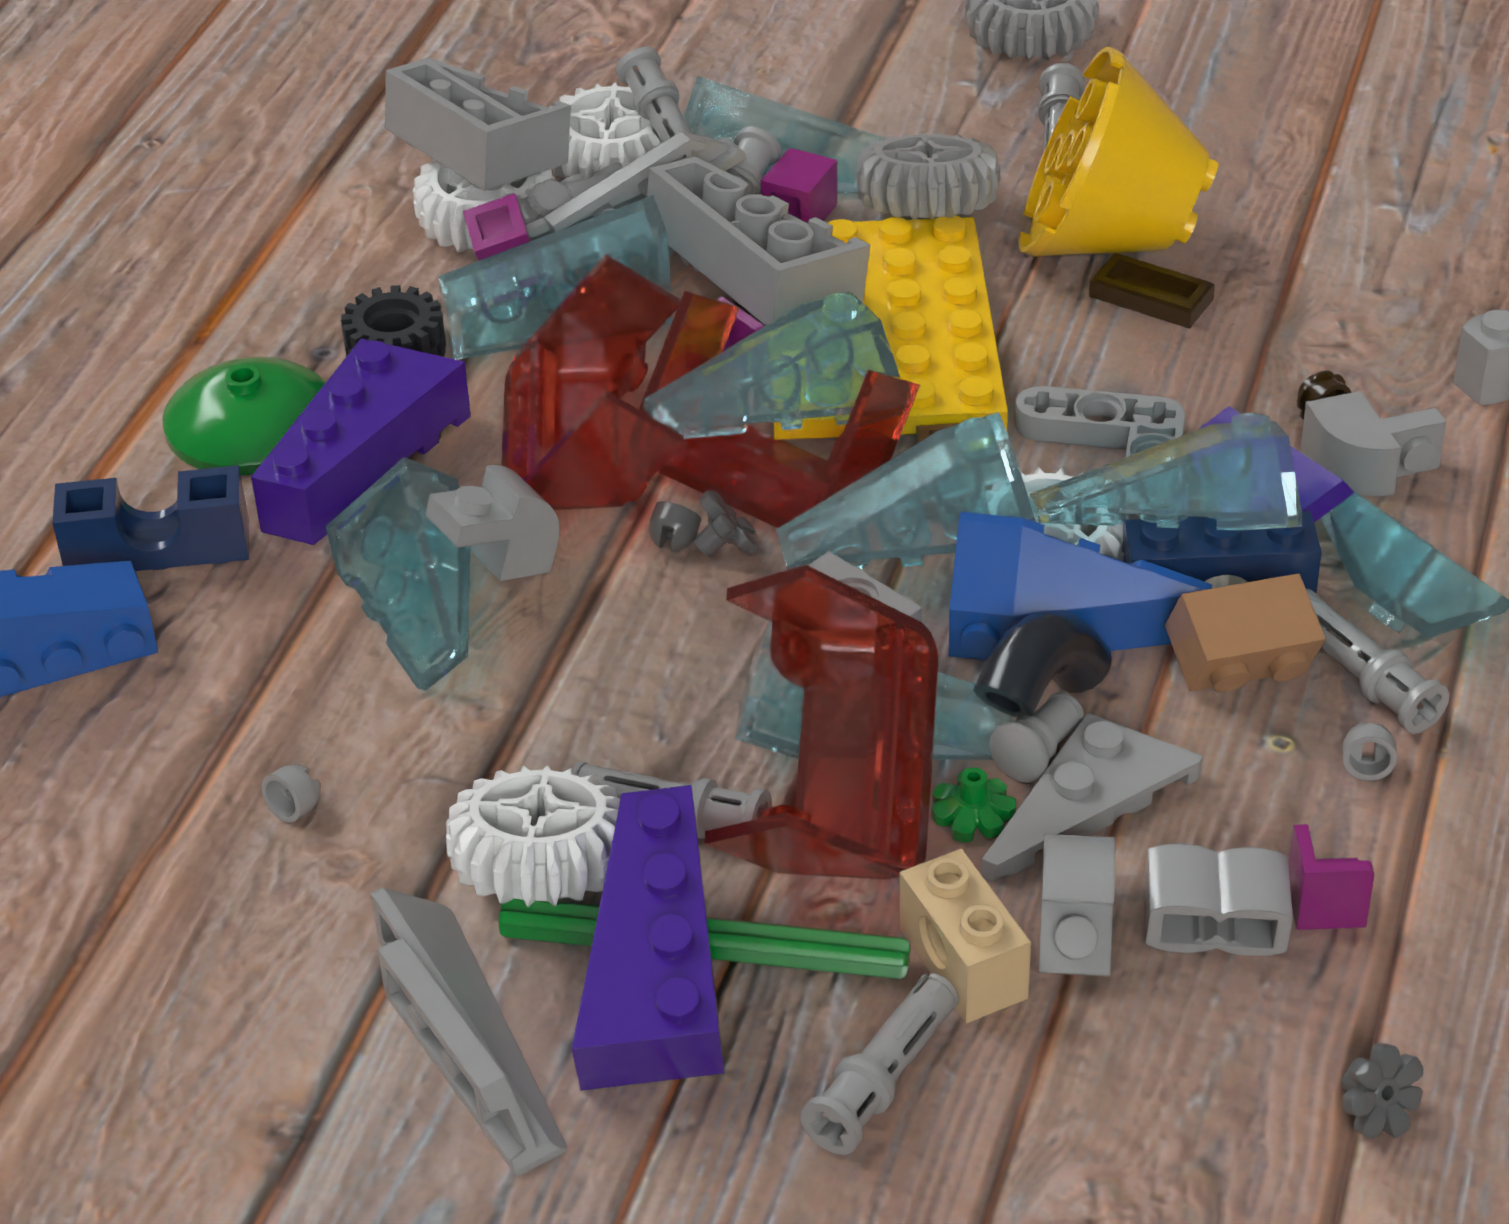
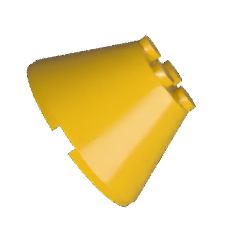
M1107 46L1093 58L1084 71L1083 76L1091 79V81L1088 83L1080 100L1069 97L1040 160L1023 211V215L1032 218L1030 232L1027 234L1021 231L1018 237L1019 250L1027 255L1034 257L1164 251L1175 240L1185 244L1197 223L1198 213L1192 210L1200 191L1206 192L1216 176L1218 162L1209 158L1206 147L1122 52Z

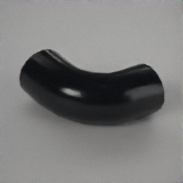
M1066 610L1035 612L1023 618L1004 633L988 657L973 691L984 703L1004 714L1016 718L1024 715L1033 716L1046 687L1052 679L1061 689L1069 693H1082L1093 689L1101 683L1110 670L1112 663L1111 650L1094 628L1076 615Z

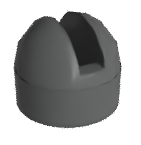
M666 501L657 502L649 524L650 538L659 548L663 547L666 539L672 540L671 552H678L691 544L702 519L697 513L684 506Z

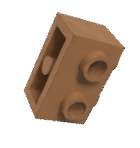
M1299 573L1183 593L1165 624L1190 692L1214 688L1217 692H1227L1243 686L1248 681L1273 677L1275 681L1294 679L1309 669L1313 659L1326 641Z

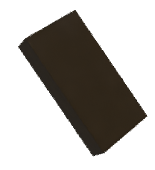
M1114 253L1091 279L1089 297L1190 329L1213 301L1215 284Z

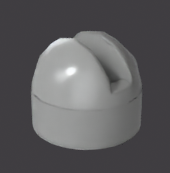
M1359 723L1348 731L1342 745L1344 766L1352 776L1361 780L1374 781L1386 777L1394 770L1397 763L1396 742L1391 732L1384 725L1378 723ZM1374 742L1373 758L1361 757L1363 743Z
M298 764L283 766L266 776L262 782V795L266 805L277 818L284 822H295L309 813L318 803L321 783L318 779L312 781L308 775L310 771L308 767Z

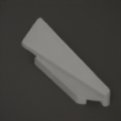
M682 131L543 218L526 225L543 271L563 258L572 267L576 266L627 234L628 230L637 222L644 220L646 216L649 168L696 156L723 171H727L747 158L745 152L728 137L718 140ZM529 279L516 283V285L520 286Z
M383 887L370 893L377 937L382 945L377 950L385 996L514 1175L519 1177L562 1155L566 1151L567 1145L452 910L443 904Z

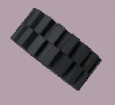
M400 285L390 286L391 292L383 293L381 287L371 289L372 297L368 298L363 293L355 297L356 304L348 303L344 308L345 314H341L346 356L360 339L380 341L388 345L442 357L446 354V338L441 304L438 300L433 301V295L427 291L419 296V289L409 286L406 293L401 292Z

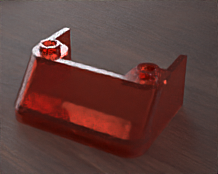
M605 254L523 345L512 360L504 383L501 466L515 471L554 510L618 508L624 506L629 501H637L646 490L649 480L685 444L682 434L620 399L627 391H635L643 382L648 371V363L645 362L646 342L680 307V299Z
M684 290L630 431L629 443L634 458L643 466L703 494L707 490L716 491L723 498L724 502L731 507L787 533L801 536H813L821 533L885 474L920 384L868 369L845 429L836 440L828 461L783 440H774V436L739 421L747 401L748 392L745 379L735 368L719 362L740 307Z
M807 564L727 588L726 601L772 622L770 642L772 662L787 681L804 688L795 808L785 804L765 809L758 819L705 831L704 844L778 874L892 880L900 878L901 871L924 863L927 854L938 675V650L930 630L919 620Z

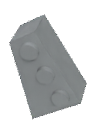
M425 58L386 70L385 129L406 141L408 145L419 149L438 161L441 166L465 178L476 188L484 191L498 190L504 184L568 163L571 105L555 101L552 103V107L548 108L527 101V90L513 86L509 88V94L485 87V76L431 58Z

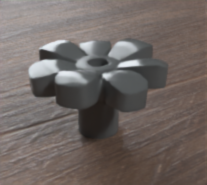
M707 490L699 500L702 508L707 512L709 525L693 539L694 543L708 557H711L725 543L736 545L751 556L758 550V543L753 537V534L756 532L753 526L745 517L736 518L737 513L729 504L724 502L718 492Z
M1378 1043L1372 1048L1370 1060L1358 1057L1350 1065L1342 1079V1088L1345 1092L1343 1095V1108L1346 1113L1357 1116L1354 1122V1130L1373 1139L1379 1136L1382 1130L1395 1138L1400 1137L1409 1130L1411 1122L1404 1109L1418 1110L1423 1095L1420 1087L1411 1085L1423 1076L1424 1068L1417 1057L1409 1054H1402L1400 1056V1051L1396 1046Z

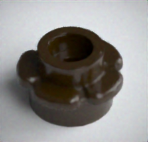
M1323 370L1305 379L1298 390L1297 407L1301 410L1300 417L1304 420L1305 406L1308 401L1351 393L1350 388L1345 384L1344 378L1330 370Z

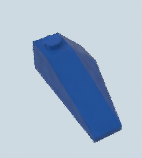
M960 512L949 608L948 656L987 660L1004 633L1023 618L1035 612L1066 610L1092 626L1111 651L1171 644L1165 624L1181 594L1212 589V584L1145 560H1138L1129 564L1099 553L1100 544L1080 538L1077 545L1049 536L1043 533L1045 525L1026 518Z

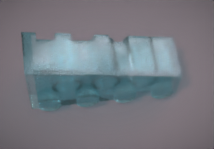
M654 195L438 276L443 321L455 360L673 324L668 232Z

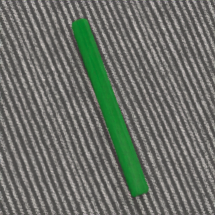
M513 898V900L501 905L498 918L499 931L505 938L592 947L599 906L557 901L556 906H553L548 901H534L527 907L524 900ZM707 917L712 960L898 980L906 978L909 971L911 946L910 941L905 937Z

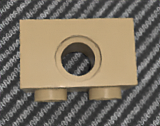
M961 848L901 871L899 929L906 939L910 941V945L929 972L943 976L955 987L959 996V1003L955 1009L964 1022L967 1024L1027 1000L1029 995L1031 941Z

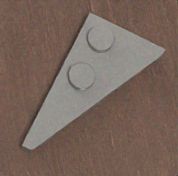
M1087 713L982 858L981 875L984 879L991 882L1005 875H1014L1035 864V852L1043 849L1044 834L1090 836L1114 824V821L1119 816L1126 813H1135L1151 805L1152 793L1178 779H1181L1187 786L1196 782L1201 776L1203 756Z

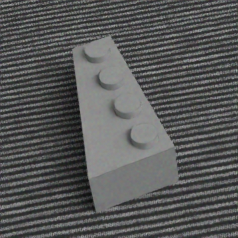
M696 156L649 168L645 227L770 330L788 328L792 324L863 303L870 244L856 237L849 239L848 244L833 237L832 225L817 217L810 219L806 223L788 214L789 203L773 195L768 197L749 194V183Z

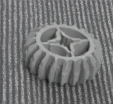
M965 0V16H967L969 36L977 39L978 46L990 47L991 53L999 54L1004 52L1008 54L1009 59L1022 56L1027 57L1029 61L1033 57H1043L1046 60H1050L1051 55L1059 54L1066 56L1070 49L1077 50L1083 48L1084 41L1092 39L1096 20L1099 16V3L1097 0Z
M923 132L920 135L903 134L902 137H887L883 141H874L869 146L860 150L857 169H855V185L858 187V198L863 201V205L874 209L880 214L891 213L894 217L909 216L913 220L918 217H928L932 220L936 217L953 218L958 214L970 215L974 210L981 211L996 201L1000 182L998 153L992 149V146L975 138L965 139L961 135L948 136L942 133L937 135H927Z

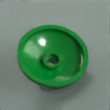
M245 357L210 366L188 379L169 399L162 419L166 442L179 459L197 469L239 465L241 475L254 474L326 381L314 371L298 363L274 357Z

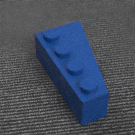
M131 561L49 567L46 575L27 577L16 575L15 570L0 571V697L158 653L149 607Z

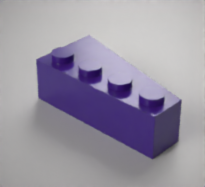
M360 339L251 476L261 532L315 545L365 504L364 494L368 490L381 484L387 486L401 474L400 464L416 451L425 455L440 442L439 432L449 424L459 427L471 417L465 362L388 345L380 341Z
M691 785L621 794L571 1049L580 1091L725 1073L698 831Z

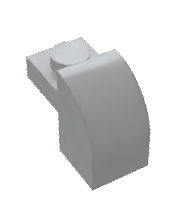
M1362 391L1306 402L1301 450L1305 456L1344 480L1355 494L1367 496L1395 494L1397 477L1439 468L1446 420L1437 408L1381 419Z
M487 465L482 487L462 486L454 491L429 494L425 516L457 548L469 546L468 549L499 581L551 573L559 540L560 528L558 517L554 509L512 469L500 465Z
M1044 834L1039 973L1110 977L1115 886L1114 837Z

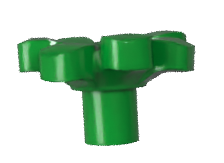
M970 767L959 772L957 775V786L949 783H940L933 790L934 804H932L931 817L938 826L952 825V838L959 842L969 843L973 841L977 828L986 838L998 837L1003 830V821H1010L1016 812V799L1007 796L1006 783L998 778L987 781L986 772L977 767Z

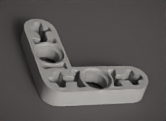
M1034 386L1018 394L1015 402V428L1020 435L1035 441L1126 449L1120 496L1122 507L1129 512V519L1172 517L1185 425V411L1180 403L1161 396L1051 386ZM1091 416H1104L1109 417L1113 420L1107 422H1096L1088 420L1086 418ZM1142 458H1158L1165 460L1166 463L1148 464L1139 460ZM1143 488L1155 489L1153 498H1142Z

